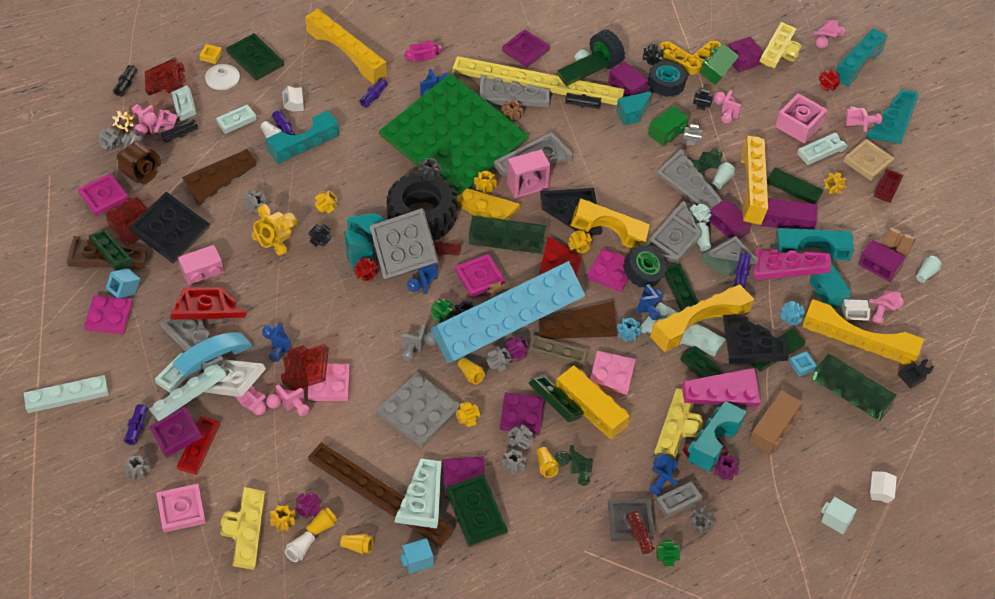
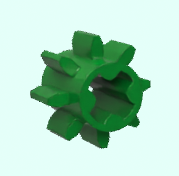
M447 299L435 301L430 310L433 314L432 319L440 323L452 318L455 312L451 308L453 303Z
M672 539L662 540V544L656 546L657 561H662L664 567L674 566V562L680 560L679 545L674 544Z

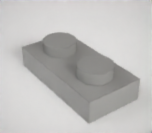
M691 481L656 498V504L665 517L668 518L701 502L703 497Z

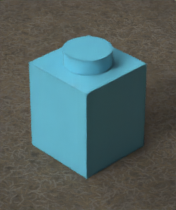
M129 269L113 271L110 273L106 289L117 298L135 295L140 278Z
M427 538L402 546L403 554L400 555L402 566L407 567L409 574L434 567V556Z

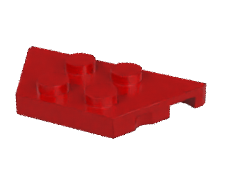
M548 237L539 275L569 261L577 277L581 256Z
M222 287L183 288L180 297L176 301L174 310L171 311L170 319L245 318L246 310L244 308L239 309L236 306V300L229 296Z

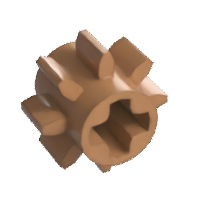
M509 100L505 102V106H502L501 113L514 122L520 119V115H523V108H521V103Z
M501 282L492 283L489 285L491 289L487 290V297L491 299L509 289L506 284L501 285Z

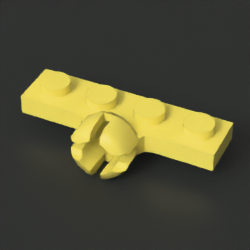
M781 22L759 62L774 69L782 57L790 62H794L801 48L800 43L791 41L797 28Z
M676 388L654 451L655 456L664 453L671 459H675L682 439L684 437L697 438L699 433L697 431L703 429L702 416L691 413L694 403H684L682 389Z
M244 487L240 512L226 511L221 519L220 525L222 528H220V534L235 540L232 564L234 567L251 570L255 568L265 491Z

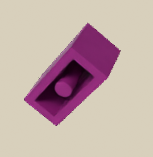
M626 62L621 63L609 72L608 83L613 87L624 89L625 97L647 92L648 80Z
M725 199L711 209L710 214L712 216L709 218V222L726 237L731 239L736 236L740 240L750 233L752 223L743 221V212L728 199Z
M872 240L862 252L858 265L891 283L902 269L906 257Z

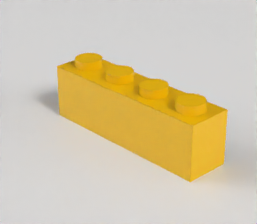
M572 366L556 379V387L583 411V415L610 440L628 427L630 418L628 412L618 406L610 395H606L597 383L587 378L582 370Z

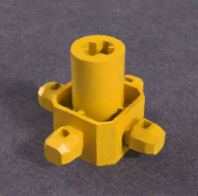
M266 204L257 207L259 216L262 219L254 222V232L251 234L252 239L259 241L260 245L264 248L274 245V250L278 256L287 253L283 241L290 238L291 231L297 228V218L290 212L285 214L277 212L271 215V211Z

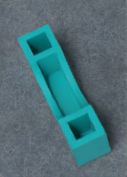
M873 28L838 64L836 72L840 75L838 78L840 83L849 87L857 79L870 57L875 59L883 51L888 35Z
M327 110L312 117V127L303 134L288 135L281 131L266 138L267 151L277 164L282 163L339 136V123Z
M778 228L775 238L776 250L781 253H788L789 251H796L798 253L804 248L815 247L829 253L832 260L850 261L854 251L853 235L849 231Z
M726 401L721 408L717 407L714 411L713 419L709 418L706 422L705 430L701 429L698 433L697 441H692L688 448L690 453L688 462L710 472L717 463L723 448L716 438L719 436L735 437L742 427L747 411Z

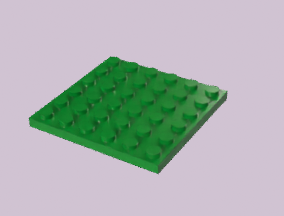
M452 73L379 130V135L416 166L419 167V163H423L426 158L436 159L437 164H441L440 176L445 179V182L448 181L452 185V188L456 191V197L467 188L471 189L475 185L474 177H478L479 172H491L495 168V160L515 151L529 137L526 132Z

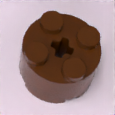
M133 141L117 154L119 171L136 183L146 184L150 182L158 173L156 172L157 166L160 167L161 165L159 154L139 141Z

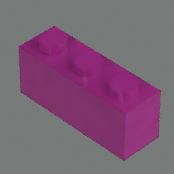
M768 198V210L762 224L759 226L815 230L818 205Z

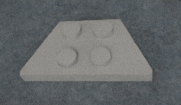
M684 201L644 244V246L649 245V247H654L665 258V261L679 263L702 237L701 231Z

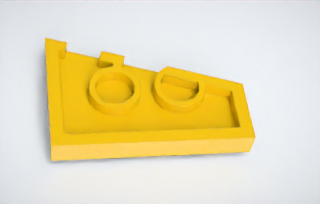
M468 188L457 196V205L496 230L500 229L520 209V204Z

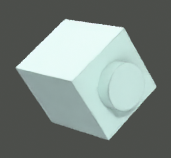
M834 497L831 503L826 502L821 511L824 514L821 522L844 534L852 522L857 509Z

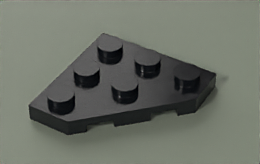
M594 188L540 191L542 210L575 231L580 229L570 225L580 199L597 204ZM597 226L588 232H584L585 234L589 233V235H601L602 228Z
M743 314L723 315L729 364L788 361L789 354L787 343L784 339L780 337L777 339L766 328L748 321L749 318Z

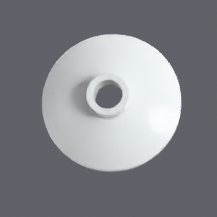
M228 64L215 65L205 74L207 85L216 90L230 89L240 80L239 71L234 66Z

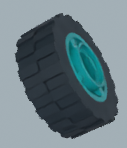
M671 61L657 62L650 68L648 86L654 93L661 96L672 97L679 95L685 88L686 71L682 66Z

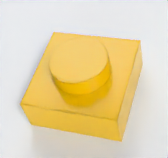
M206 44L199 57L201 61L216 64L223 51L221 47Z

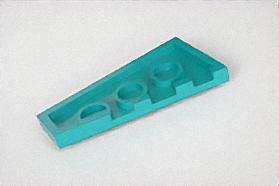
M901 90L891 102V106L883 112L882 122L880 124L875 123L874 127L867 132V138L902 144L918 100L919 92Z

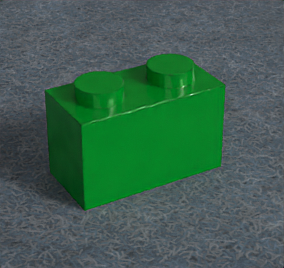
M724 43L719 48L715 47L710 53L712 57H707L701 64L703 68L699 72L714 85L718 83L739 57Z
M673 106L650 122L648 135L660 145L665 146L667 143L673 142L678 135L684 133L685 127H688L689 117Z

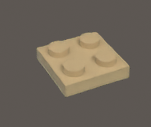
M866 139L846 155L843 162L872 181L894 162L895 158Z

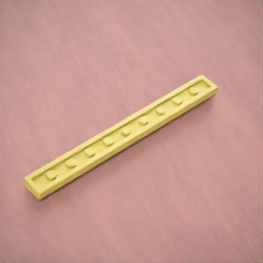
M457 56L453 66V73L476 78H481V75H485L488 79L494 80V78L502 79V82L506 83L513 81L519 83L520 86L526 87L531 85L549 89V92L562 95L567 93L576 95L586 94V96L601 98L602 103L617 105L618 99L623 98L624 89L581 80L565 86L559 76Z

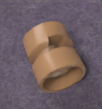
M891 227L883 241V245L907 258L916 237L907 233L902 235L900 230Z

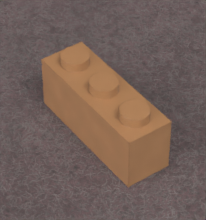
M781 390L752 431L749 443L768 454H771L774 448L778 450L783 442V435L790 433L793 427L792 422H797L803 411L800 410L802 402Z

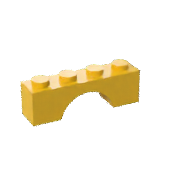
M580 199L575 208L570 226L586 232L597 226L608 227L618 234L623 246L634 249V247L644 245L646 242L650 224Z

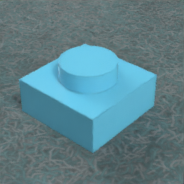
M807 351L791 357L789 360V364L799 377L813 372L817 368V365Z

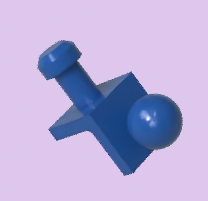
M429 69L426 79L420 82V96H423L449 74L443 73L442 76L435 77L432 69Z
M437 265L418 268V279H409L407 282L408 289L412 292H417L421 288L423 294H427L428 287L434 279H437Z
M646 285L640 297L636 313L649 312V317L652 320H658L661 312L655 309V305L662 300V291L652 289L650 285Z
M279 323L276 328L270 324L264 326L262 334L265 338L271 339L272 349H274V351L270 352L269 358L273 362H279L282 352L291 354V340L288 339L282 323Z
M664 453L654 458V466L651 469L659 475L655 484L649 488L650 492L657 496L661 494V488L666 480L674 485L677 484V481L672 478V473L679 463Z

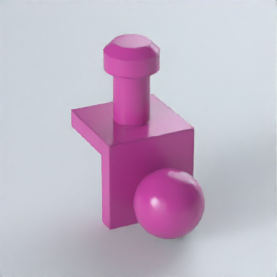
M433 40L420 44L409 45L410 48L405 51V58L413 62L425 61L439 55L442 48L439 44L434 45Z

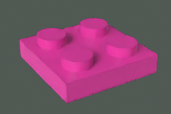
M111 173L78 188L80 196L96 217L129 201L128 195Z
M603 248L591 267L587 279L622 292L629 280L623 268V261L626 257Z
M489 254L455 266V272L471 298L487 293V290L491 289L489 285L492 283L501 282V285L506 283Z
M94 295L85 321V331L124 334L133 305L132 299Z

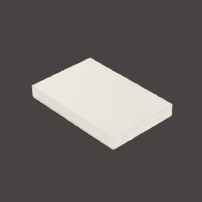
M224 360L220 367L227 376L204 392L242 397L266 368L261 363Z

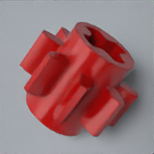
M828 70L824 71L819 77L821 82L819 86L827 92L829 90L834 91L840 85V80L838 79L840 75L833 70H830V72Z
M361 258L354 265L357 279L362 277L363 281H370L378 273L375 260L370 261L369 258Z

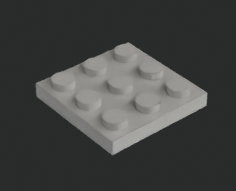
M424 209L369 226L384 280L439 263Z
M416 372L376 410V413L419 447L423 448L456 415V410H459L460 406L457 401Z

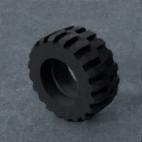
M414 172L410 173L407 177L406 175L401 177L400 181L397 180L392 184L387 196L388 220L413 212L414 210L408 207L414 203L426 202L436 206L434 209L425 212L433 240L439 239L441 235H446L448 230L453 228L457 219L456 191L448 181L445 182L443 177L440 176L436 177L434 181L424 180L423 175L419 176V174Z

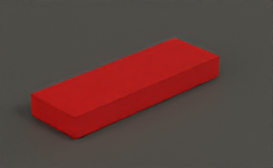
M200 416L196 426L203 438L185 448L177 465L178 470L195 475L198 474L220 427V421Z

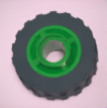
M604 29L590 38L589 45L592 54L600 51L609 62L608 67H606L607 69H612L624 61V47L618 36L612 31Z
M639 245L634 247L623 261V268L627 278L634 285L645 288L646 285L654 287L659 283L667 272V264L664 260L665 258L654 247Z

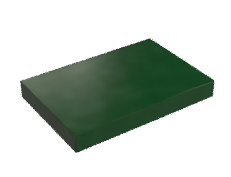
M255 33L226 47L227 53L256 81L284 66V61Z
M485 474L446 487L445 491L468 547L508 532Z

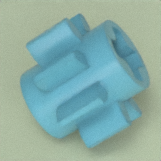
M787 302L781 308L780 316L782 321L786 320V324L797 325L804 319V308L799 306L797 302Z
M632 317L623 318L622 324L619 323L617 325L618 337H622L625 342L636 341V336L641 334L640 322H636Z

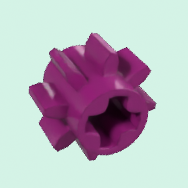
M516 336L508 339L505 348L510 352L511 359L516 358L517 361L524 359L528 355L526 351L529 350L526 340L522 337L518 339Z
M720 455L719 461L714 466L716 468L714 475H718L722 481L727 479L733 480V476L738 475L739 472L737 467L739 461L734 460L731 455Z
M312 492L305 495L301 493L296 499V511L304 518L316 517L321 511L319 508L321 500Z

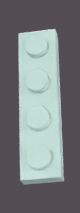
M219 365L209 366L202 374L191 378L187 384L173 390L163 400L155 402L149 410L160 421L227 375Z
M105 375L24 392L27 413L109 396Z

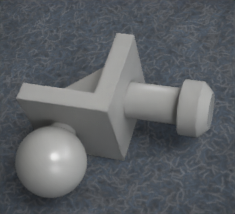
M422 324L419 331L410 335L402 334V348L406 349L402 352L404 360L409 361L413 359V350L421 352L424 341L429 346L437 344L432 331L426 333V325Z

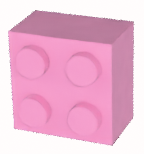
M797 93L779 112L775 127L805 144L824 124L827 109Z
M542 149L508 159L507 185L514 198L548 189L550 164Z

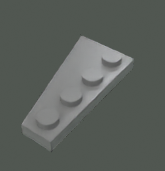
M481 75L480 97L490 105H505V102L515 100L521 103V106L549 107V89L531 85L524 87L520 86L517 82L506 83L502 82V79L499 78L492 80L488 79L485 75Z
M551 132L495 160L494 167L503 177H507L508 159L542 149L551 165L570 160L573 154Z
M682 149L657 171L658 177L696 206L699 203L704 204L711 211L713 207L722 202L710 184H707L702 174L696 170L691 160H688Z
M168 318L161 322V328L185 352L196 344L210 338V334L204 328L201 319L171 320ZM222 356L202 363L201 368L205 370L207 367L215 364L222 365Z

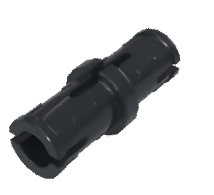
M128 65L125 72L118 78L119 82L113 90L116 96L120 95L122 97L128 86L130 87L133 83L132 79L138 71L135 66Z
M566 94L565 104L578 105L581 108L592 107L600 109L601 98L586 96V94Z
M191 119L181 125L176 124L174 128L161 132V137L164 138L163 141L167 143L177 137L182 138L184 134L197 130V124L194 125L196 121Z

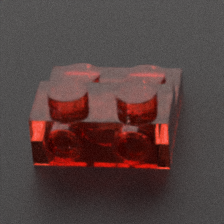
M176 57L146 70L145 91L149 96L154 93L157 94L163 89L169 94L182 88L183 83L186 82L185 75L183 74L186 70L182 62L179 63Z
M138 197L134 199L128 198L124 201L123 205L117 208L111 207L105 214L108 225L126 246L140 240L129 231V227L147 210V207Z
M323 344L310 349L302 345L287 350V356L283 358L285 373L281 374L283 384L294 391L324 382L326 380L329 348Z

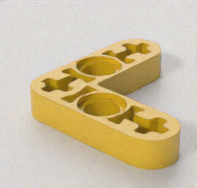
M714 40L709 41L694 55L687 53L668 41L662 42L659 47L664 50V59L677 63L687 73L695 75L703 68L701 64L705 59H701L700 56L711 58L710 53L715 47L719 48L721 43ZM677 56H681V57H683L684 59L679 60V59H677L676 57H677Z

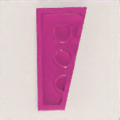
M756 248L755 257L758 259L757 264H754L755 280L831 273V256L829 253L805 252V254H798L796 251L781 253L775 249H771L770 252L763 251L761 248Z
M754 368L684 381L681 385L684 403L723 405L726 401L734 406L758 407L761 404Z

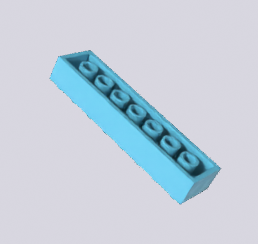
M568 261L430 329L446 362L450 363L584 297L585 294Z

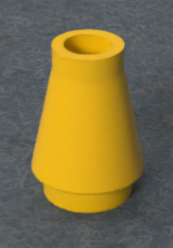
M466 357L459 360L458 367L462 370L469 383L479 384L484 379L485 373L482 367L471 362Z
M546 447L539 448L536 454L540 473L546 478L554 477L559 472L558 462Z
M327 507L325 510L321 509L305 528L313 536H316L335 526L334 523L338 520Z
M368 534L342 535L340 541L342 548H347L362 555L370 554L374 544L373 537Z

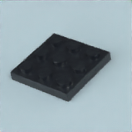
M165 192L129 227V231L174 264L178 257L182 256L209 228L210 223L171 194Z

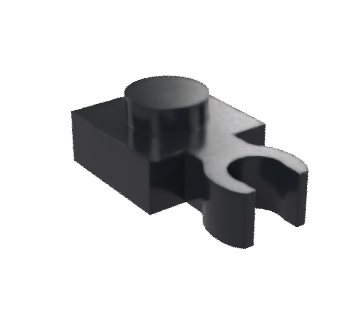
M928 359L923 360L919 366L913 362L899 370L898 376L911 389L923 382L927 377L926 374H930L934 366L930 368L925 367Z

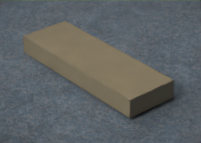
M536 335L532 336L529 350L527 351V354L575 366L580 369L584 368L589 353L587 349Z

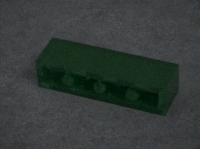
M472 216L469 244L542 254L546 225Z
M830 353L817 366L813 376V380L819 385L825 386L834 392L835 395L844 398L853 406L860 408L870 417L876 418L879 421L882 420L892 407L897 396Z

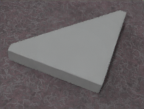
M736 236L709 252L710 257L739 261V254L746 253L752 255L750 264H757L758 262L755 255Z

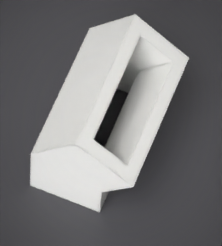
M287 86L282 92L284 108L293 112L304 111L302 87L293 88Z
M844 299L842 303L844 319L869 320L870 308L868 307V300Z
M872 471L871 500H880L885 503L892 501L895 498L897 476L887 472Z

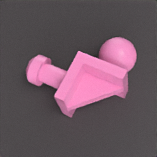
M825 20L822 28L818 31H813L812 35L820 36L816 40L818 48L823 49L828 46L827 38L844 35L845 28L838 26L839 20Z
M729 90L727 96L723 92H717L713 96V101L717 105L723 104L721 120L724 123H730L732 117L738 119L741 104L735 102L732 97L733 91Z
M138 104L132 107V113L138 115L139 124L135 126L134 131L142 136H145L147 132L151 135L155 134L154 125H147L143 121V117L147 112L154 113L152 105L144 110Z
M851 106L845 111L846 126L861 125L863 132H867L868 123L880 124L882 122V115L880 113L875 114V116H868L865 108Z
M161 109L157 117L152 112H147L143 117L145 124L154 125V132L156 133L159 128L164 130L173 128L177 119V115L172 114L169 110Z
M884 290L883 296L876 300L870 299L869 303L878 307L876 314L872 317V321L881 324L884 321L883 315L885 310L895 311L900 309L904 304L901 293Z
M253 385L242 397L235 396L243 407L252 410L255 415H263L267 410L265 402L262 401L266 398L265 395L256 391Z
M280 385L275 386L276 394H270L266 399V404L271 409L278 408L282 403L287 411L296 407L299 416H305L309 412V407L303 404L305 399L302 388L292 391L284 390Z

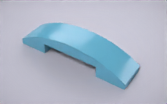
M242 333L220 334L188 349L173 362V365L185 377L201 370V364L230 351L236 355L252 348V344Z

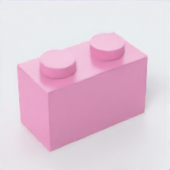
M214 245L178 257L180 270L187 285L224 273L222 260Z

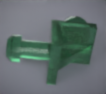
M713 148L710 152H702L699 160H694L692 157L687 158L691 160L694 167H698V172L703 176L705 170L719 168L723 152L719 148Z
M570 445L569 454L565 451H559L555 454L554 459L558 462L559 466H565L570 463L571 474L579 473L578 484L586 486L590 483V477L587 475V472L592 471V458H585L576 452L574 445Z

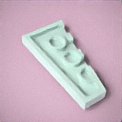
M659 303L655 308L661 312L658 320L666 319L671 314L678 313L662 303ZM648 316L640 326L641 333H651L653 324L658 320H652ZM695 323L684 332L680 345L686 344L691 346V348L696 346L701 352L716 356L725 344L726 339Z
M420 459L394 523L437 528L441 461Z

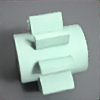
M699 203L696 206L694 204L689 209L696 224L701 222L707 224L710 221L709 218L712 215L706 205Z

